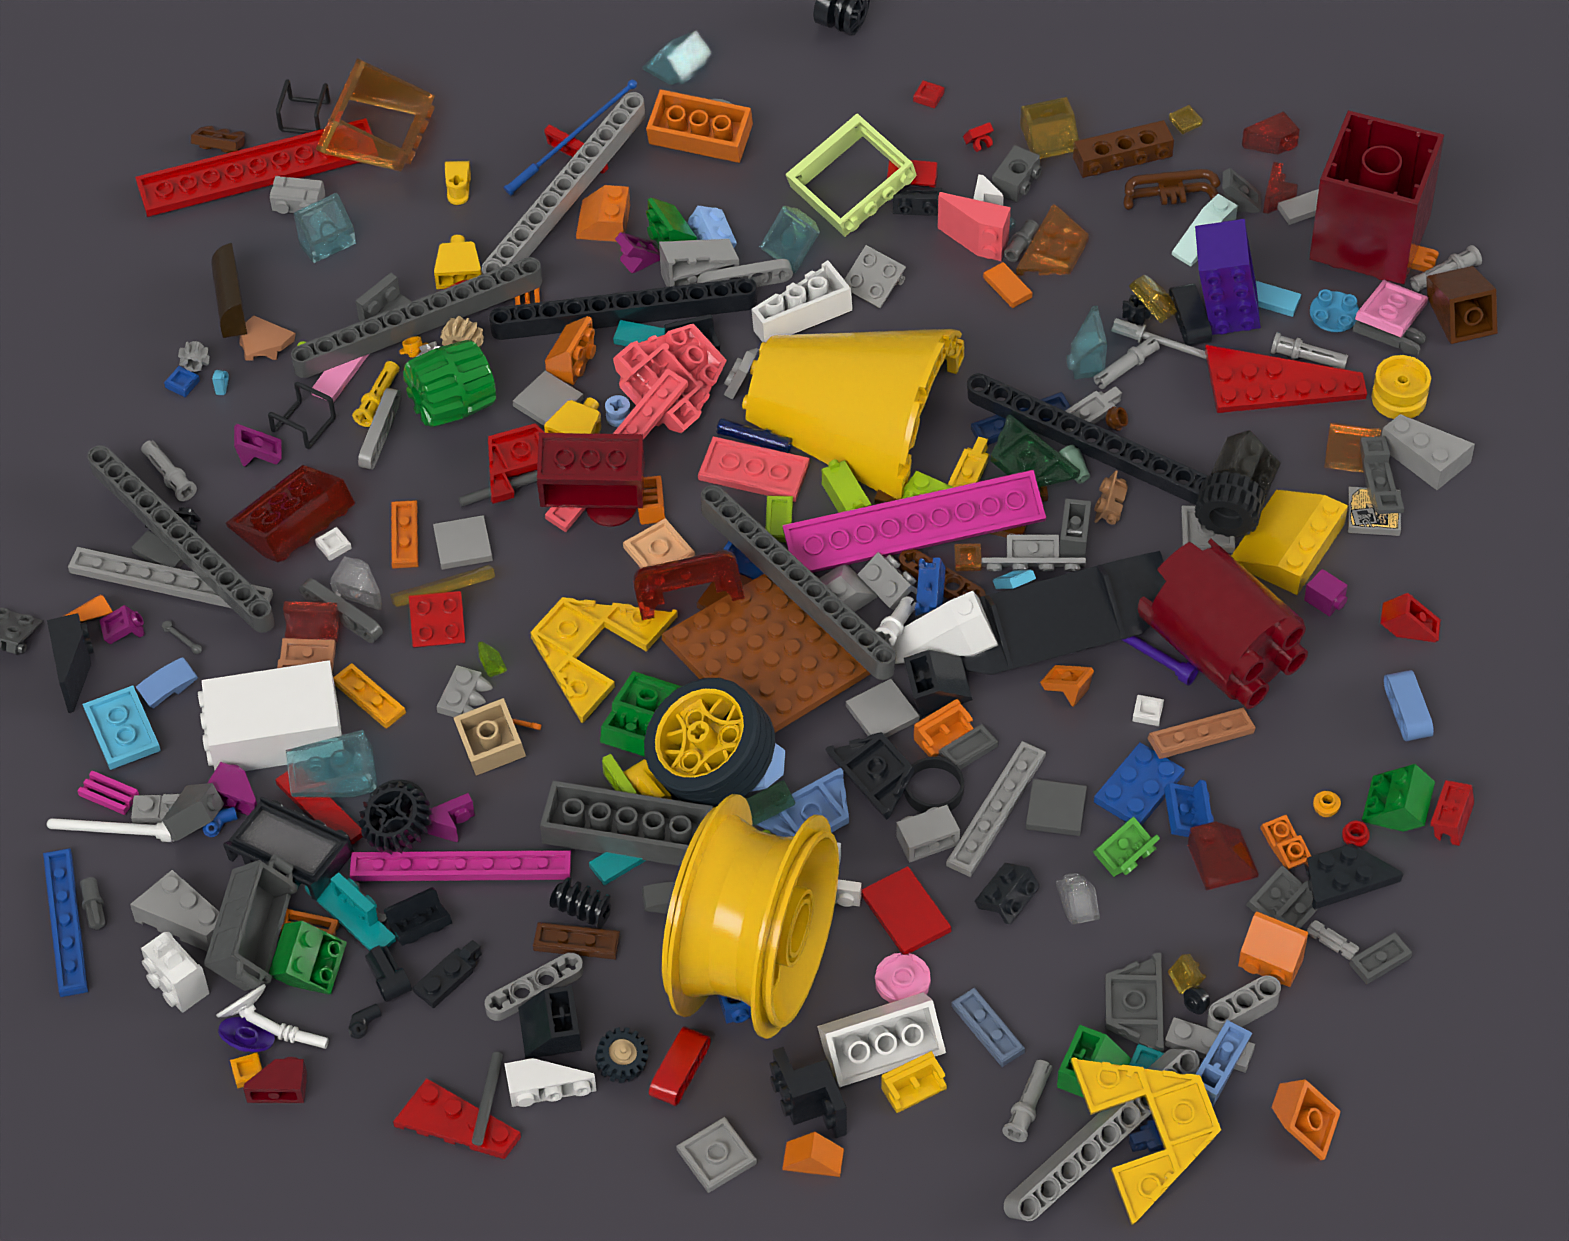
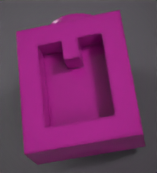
M126 605L99 620L104 641L109 644L116 642L131 632L139 638L145 635L142 626L144 624L142 616Z

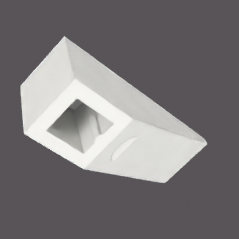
M534 1058L505 1063L512 1107H527L541 1101L553 1102L560 1100L562 1097L573 1095L585 1096L590 1092L596 1091L594 1073Z

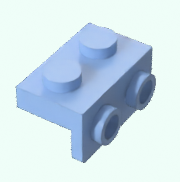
M704 206L696 207L693 214L689 217L687 224L696 235L697 240L730 239L734 248L737 242L722 209Z

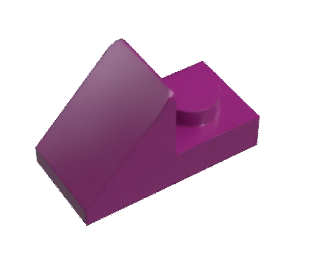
M620 232L615 238L621 246L620 250L623 253L620 260L630 273L638 272L660 261V251L652 241Z
M239 424L234 426V447L244 467L254 457L276 465L282 459L281 439Z
M469 793L431 808L432 815L430 819L432 824L425 827L428 829L429 835L458 842L455 824L463 823L475 816L473 801Z

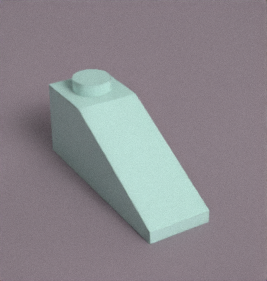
M1217 194L1203 207L1172 251V255L1189 266L1195 264L1198 261L1195 226L1236 220L1238 205Z

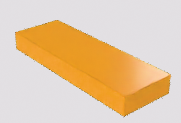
M352 663L333 677L334 684L338 689L386 729L406 713L405 707Z

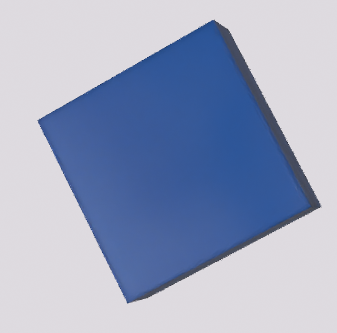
M178 366L164 382L166 389L186 397L200 382L199 375Z

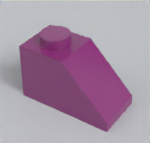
M220 762L208 783L214 784L224 802L223 807L230 808L234 806L235 811L249 816L257 806V802L245 770L235 764L228 765Z

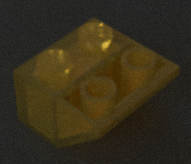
M1067 97L1021 106L1020 127L1031 152L1040 155V159L1073 152L1074 141H1078L1079 138L1074 112Z

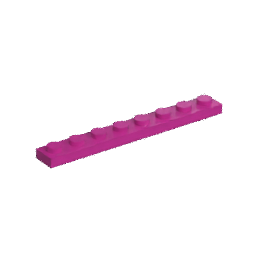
M571 850L393 852L392 855L387 852H352L350 878L353 881L565 880L567 877L571 878Z

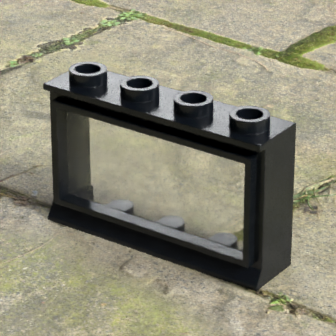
M260 797V802L229 841L223 843L228 859L234 862L239 854L242 856L245 865L258 860L267 864L271 857L277 854L293 865V883L298 885V887L301 884L306 885L311 898L316 901L331 883V878L342 869L351 857V853L354 852L350 837L344 831L331 829L320 820L314 821L309 819L298 810L292 811L285 808L280 802L276 800L270 801L264 797ZM273 866V868H274L275 870H277L278 872H280V873L283 874L284 876L287 875V874H285L284 872H282L281 870H279L278 868H276L275 866Z

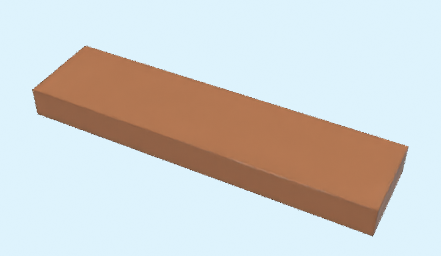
M1243 707L1149 733L1148 740L1159 759L1253 734L1256 727Z

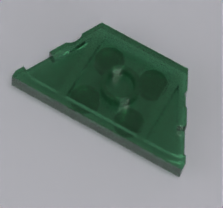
M1010 414L1007 416L1003 431L999 434L997 445L994 446L991 453L990 461L1007 475L1034 470L1038 488L1076 479L1080 476L1079 468Z

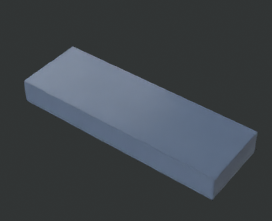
M975 988L952 1001L951 1007L1001 1067H1004L1025 1053L1024 1046Z

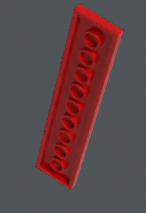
M364 118L136 176L135 179L147 217L270 186L273 185L275 176L301 178L379 158V151L368 121Z

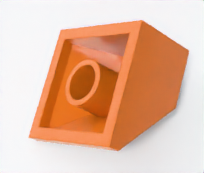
M1306 1079L1280 1083L1271 1108L1289 1133L1318 1159L1325 1160L1341 1111Z

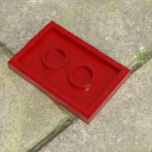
M908 866L861 890L862 898L902 955H908V953H912L951 932L950 924Z

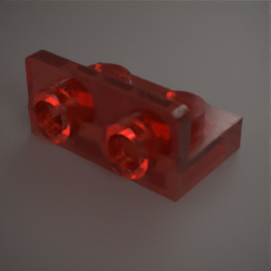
M284 601L285 638L335 640L337 642L340 627L337 603Z

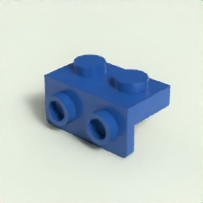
M1199 780L1194 787L1168 783L1164 791L1171 834L1200 840L1212 828L1214 822L1206 781Z

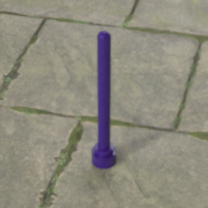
M1136 636L1122 639L1125 643L1173 670L1175 675L1178 676V680L1189 686L1196 679L1199 670L1190 662L1180 663Z

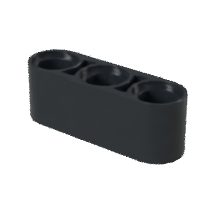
M1188 284L1170 287V304L1185 345L1192 346L1211 342V326L1196 285Z

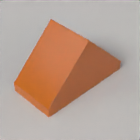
M812 1132L786 1143L783 1170L840 1177L844 1148L822 1135Z

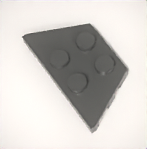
M1155 953L1147 961L1142 963L1136 961L1127 965L1124 969H1117L1105 974L1106 1029L1137 1044L1139 1043L1163 1052L1161 953Z

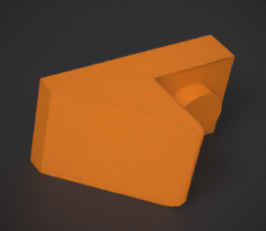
M1055 665L1040 683L1044 690L1063 692L1071 706L1074 707L1088 691L1094 670L1092 667Z

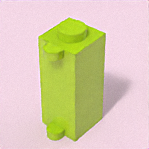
M834 459L829 462L828 467L822 469V486L838 513L871 506L869 499L845 460L838 462V460Z

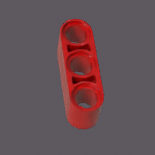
M683 1026L651 1082L649 1095L677 1106L709 1049L711 1037Z

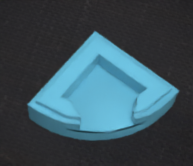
M216 370L212 378L216 395H225L229 374L227 371Z

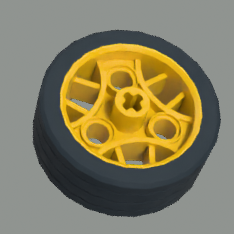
M702 678L677 688L663 700L654 712L647 726L644 739V755L648 768L655 778L679 800L713 806V808L731 794H738L744 797L754 789L766 774L775 749V731L768 714L745 689L735 682L723 678Z

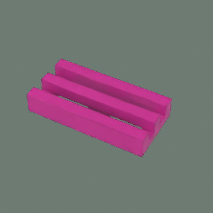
M95 771L90 772V778L85 779L83 788L80 787L78 789L80 797L123 815L132 806L134 795H139L137 789ZM90 789H93V790H96V791H98V792H101V793H103L105 796H107V797H109V798H112V799L115 798V799H117V800H120V801L124 802L125 804L122 805V804H120V803H118V802H115V801H113V800H111V799H108V798H106V797H104V796H101V795H99V794H96V793L90 791Z

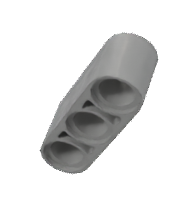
M1262 976L1214 1002L1208 1011L1207 1028L1220 1032L1226 1020L1243 1027L1274 1010L1278 1005L1281 991L1279 980L1273 976ZM1262 992H1269L1272 995H1265ZM1239 1005H1246L1248 1008H1242ZM1217 1017H1221V1018H1224L1225 1020H1224V1021H1219V1020H1217L1216 1018H1217Z

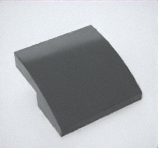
M1283 865L1246 904L1254 913L1256 911L1299 929L1318 910H1314L1312 907L1313 895L1312 891H1309L1308 881L1306 880L1302 884Z

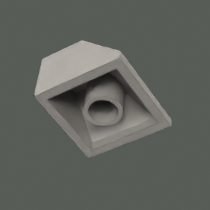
M849 565L838 566L819 578L823 584L854 612L877 598V594Z

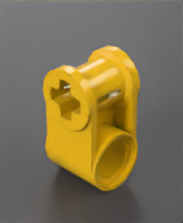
M445 161L448 201L453 205L464 204L469 199L470 161Z

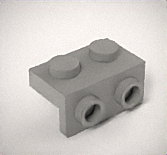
M878 552L857 575L889 608L895 610L901 599L906 597L911 591L917 594V587L914 585L917 580L907 571L902 573L898 569L901 564L890 554L885 557Z

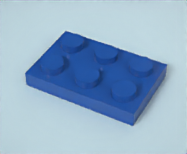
M1140 742L1094 796V803L1125 822L1134 816L1142 826L1165 799L1164 788L1167 784H1177L1184 776L1185 769L1167 758L1159 759L1154 750Z

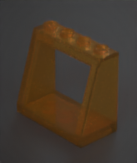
M357 58L315 150L336 157L402 171L405 163L410 165L416 151H413L412 148L417 149L423 137L418 134H423L429 123L425 118L430 119L435 109V106L432 105L435 95ZM353 100L414 114L415 117L402 147L399 148L340 120L348 101Z

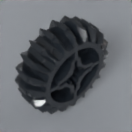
M400 781L396 787L388 783L387 789L384 790L379 787L378 794L370 793L371 801L363 802L365 810L359 811L362 819L358 822L362 829V836L367 839L371 847H375L381 853L386 850L391 855L395 849L403 853V849L406 846L413 850L412 843L415 841L421 843L420 835L428 834V829L425 826L432 824L430 819L432 809L429 807V800L424 797L420 789H415L410 783L405 786ZM413 805V813L411 818H409L410 808ZM380 818H382V821H381V823H380L381 828H380L379 831H378L379 820H380Z

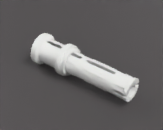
M903 597L891 616L885 617L880 627L875 630L891 647L895 645L897 638L902 635L904 623L915 610L916 602L911 605L914 600L911 597Z

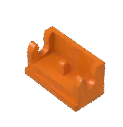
M956 699L914 724V741L929 757H936L939 755L941 748L974 729L970 724L973 719L960 704V701Z

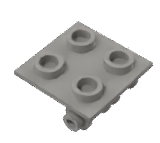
M865 245L844 280L851 288V293L881 309L894 286L903 284L905 280L903 272L906 266Z

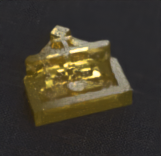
M1143 275L1129 285L1130 289L1160 323H1163L1177 312L1169 294L1148 276Z

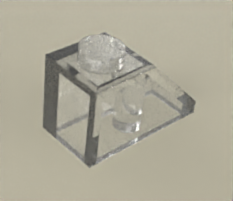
M344 556L330 579L333 593L339 597L381 610L380 591L369 565L360 559Z

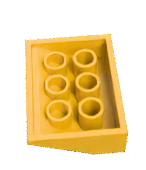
M1276 490L1263 508L1256 530L1244 536L1231 556L1251 574L1298 595L1345 525L1348 505L1326 495Z

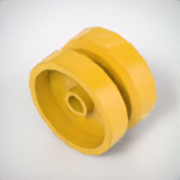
M1396 355L1384 359L1377 366L1371 395L1374 407L1379 413L1391 419H1395L1400 414L1409 418L1418 416L1425 409L1431 383L1429 369L1423 362L1411 356Z

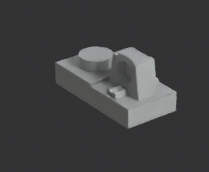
M163 794V796L134 795L131 817L133 824L162 823V819L180 794Z

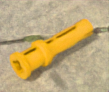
M387 361L370 392L363 395L360 407L353 412V419L359 425L370 427L385 389L390 388L394 378L400 371V367L395 362Z

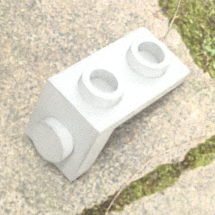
M837 843L838 853H839V865H840V860H841V843ZM838 880L835 903L845 907H860L861 883Z

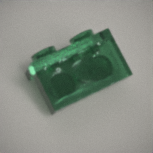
M784 780L746 799L752 815V826L794 806L796 803Z

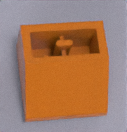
M586 316L566 325L545 359L546 371L565 383L574 385L578 377L583 376L588 360L592 359L595 355V329H593L591 317Z

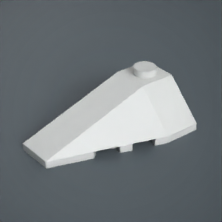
M971 591L946 602L906 625L902 635L897 638L892 648L896 653L895 664L905 663V657L926 650L968 657L998 646V643L980 599L974 591Z

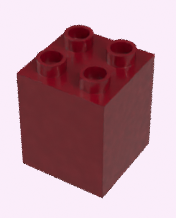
M1348 110L1320 178L1309 260L1328 264L1333 268H1343L1370 275L1379 280L1405 285L1431 216L1444 134Z

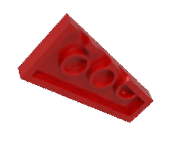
M427 1078L393 1121L396 1128L403 1130L404 1128L417 1131V1134L427 1137L429 1135L444 1139V1142L454 1145L456 1143L469 1146L471 1150L502 1159L508 1156L521 1138L518 1130L489 1115L483 1144L480 1146L474 1145L472 1137L479 1108Z

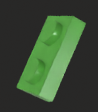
M1133 816L1099 845L1093 853L1113 877L1122 872L1124 875H1127L1138 866L1135 861L1140 856L1144 859L1156 849L1154 844L1160 838L1157 834L1150 837Z

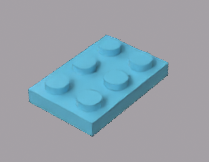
M133 685L83 704L85 713L110 770L161 751Z

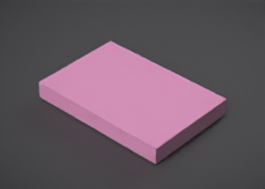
M1383 280L1358 310L1355 320L1402 337L1427 305L1428 297Z

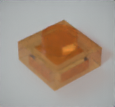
M954 544L955 571H981V545Z

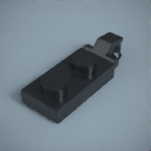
M472 940L462 950L457 948L454 952L452 951L413 986V992L432 1008H435L473 973V968L476 966L475 961L482 955L481 946Z

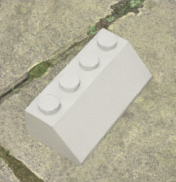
M924 992L817 1026L825 1056L838 1087L889 1072L930 1051L933 1052L934 1057L946 1053L933 1000Z

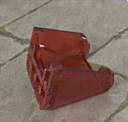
M721 549L640 567L633 576V584L641 619L655 618L654 610L658 604H665L663 592L709 582L715 583L717 593L722 592V590L726 591L731 596L732 601L745 599L735 553L728 549Z

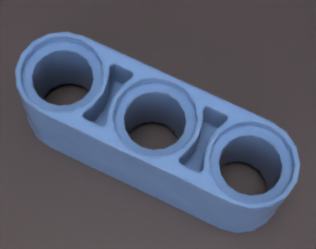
M1409 670L1385 675V691L1403 739L1410 741L1432 737L1434 732L1432 719L1414 672Z

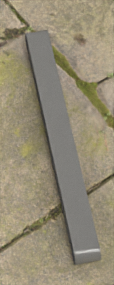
M630 92L621 99L482 265V274L528 258L644 120L645 105L641 94Z

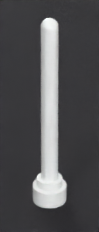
M54 818L47 821L49 829L156 836L162 842H174L163 821L162 823L158 822L157 825Z

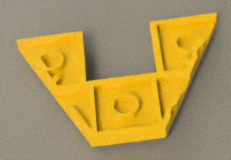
M562 597L530 632L531 639L580 722L584 723L615 688V682L577 660V657L604 628L647 652L678 617V611L676 609H672V612L650 610L649 606L634 607L630 604L621 603L602 605L596 604V601L593 600L578 601L574 598Z
M1072 1058L1071 1064L1090 1115L1145 1096L1165 1150L1111 1169L1131 1225H1134L1221 1131L1220 1125L1200 1075L1179 1074L1173 1071L1144 1069V1067L1115 1065L1108 1062L1100 1063Z

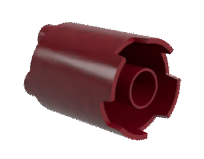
M1212 538L1208 541L1211 548L1201 550L1193 543L1188 542L1170 555L1157 569L1166 580V583L1157 594L1154 602H1151L1144 596L1140 598L1138 604L1139 616L1232 700H1238L1247 709L1254 708L1267 695L1269 691L1267 683L1280 671L1285 675H1291L1306 661L1308 651L1299 644L1306 631L1304 621Z

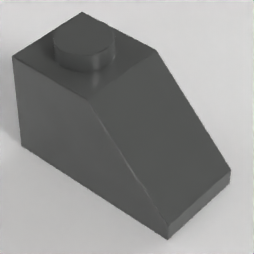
M213 783L187 785L162 821L172 839L178 841L212 822L223 807L224 802Z

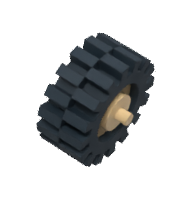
M620 1027L614 1029V1032H611V1030L606 1032L605 1037L602 1036L596 1050V1066L598 1070L602 1069L604 1077L610 1076L609 1080L612 1082L615 1079H619V1083H624L625 1079H628V1082L633 1081L635 1076L641 1075L648 1059V1045H644L645 1039L643 1036L639 1038V1032L635 1030L633 1033H630V1028L627 1027L624 1028V1031H620Z

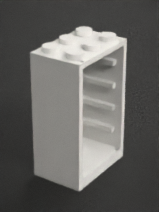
M330 660L202 680L203 691H198L200 707H202L200 717L205 734L203 735V744L207 753L208 765H214L215 770L220 762L228 765L235 764L245 771L344 756L337 695Z

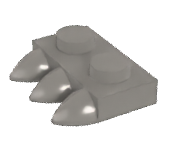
M758 348L746 351L743 359L737 358L724 382L728 386L724 394L731 399L734 398L752 365Z
M457 665L437 704V713L456 717L474 710L471 706H479L486 703L483 696L478 692L489 691L493 687L488 680L482 677L481 672Z

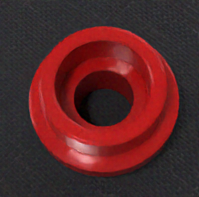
M1351 821L1343 828L1342 838L1347 845L1352 843L1362 847L1369 841L1370 832L1363 822Z

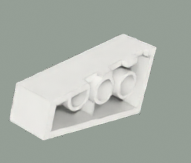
M828 260L821 264L822 268L814 272L812 270L807 273L805 279L798 284L791 283L782 294H774L752 308L753 329L762 342H767L773 335L795 334L852 311L851 288Z

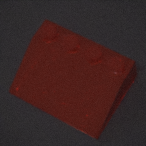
M302 465L228 520L226 525L262 556L272 561L280 562L287 559L295 549L307 544L316 533L328 528L329 524L337 517L345 515L348 509L356 503L342 478Z

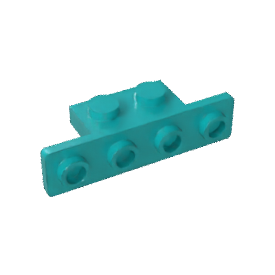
M340 873L331 878V883L317 899V902L335 919L339 920V923L369 951L378 945L387 946L388 948L396 941V937L378 920L377 904L369 895L364 896L359 892L357 884L351 878L345 879ZM305 885V891L310 895L309 889Z

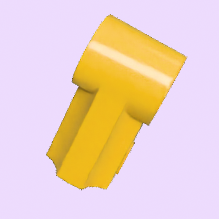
M645 759L623 772L637 794L672 800L670 793L648 768Z

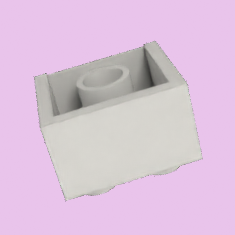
M163 932L141 948L144 957L142 964L149 973L146 975L149 983L155 989L159 987L164 992L163 997L171 1007L176 1005L183 1013L210 994L203 968L191 958L170 932Z

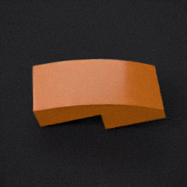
M1287 815L1261 825L1260 829L1267 842L1287 870L1305 864L1307 857L1311 856L1302 836H1297Z

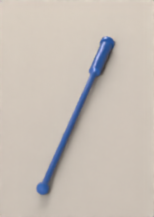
M630 80L622 91L539 162L531 164L513 181L503 187L504 190L512 196L520 186L539 171V167L625 93L630 89H635L637 82Z

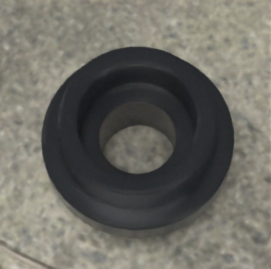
M1191 987L1184 992V1004L1189 1011L1200 1015L1207 1010V1007L1210 1005V998L1203 988Z

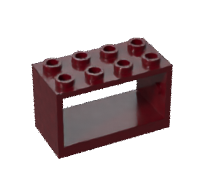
M539 433L537 485L540 507L643 508L645 465L643 434Z

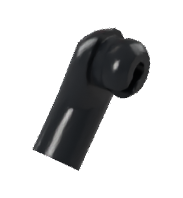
M376 1003L352 1015L348 1026L351 1037L355 1039L362 1038L366 1034L369 1022L382 1016Z

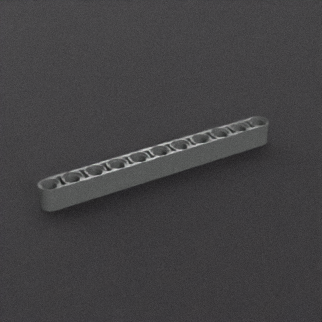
M534 257L521 259L301 344L291 352L294 372L300 378L314 376L404 341L407 338L445 325L450 318L456 319L458 316L463 318L535 290L542 284L540 261Z
M102 445L95 446L88 451L87 458L93 475L255 631L261 633L267 632L274 627L275 619L270 603L114 453Z
M710 485L702 490L701 514L875 678L887 680L894 675L896 653L883 638L723 489Z

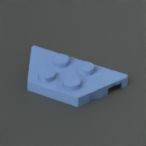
M839 768L752 815L754 824L783 837L795 836L801 825L812 815H823L827 818L831 832L849 823V813L843 770Z

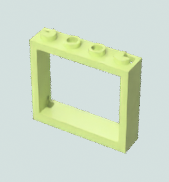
M859 114L853 116L785 174L790 187L844 237L850 232L855 231L864 220L874 215L878 208L885 202L893 199V195L905 185H909L917 176L913 163ZM861 137H864L899 169L840 219L805 185Z

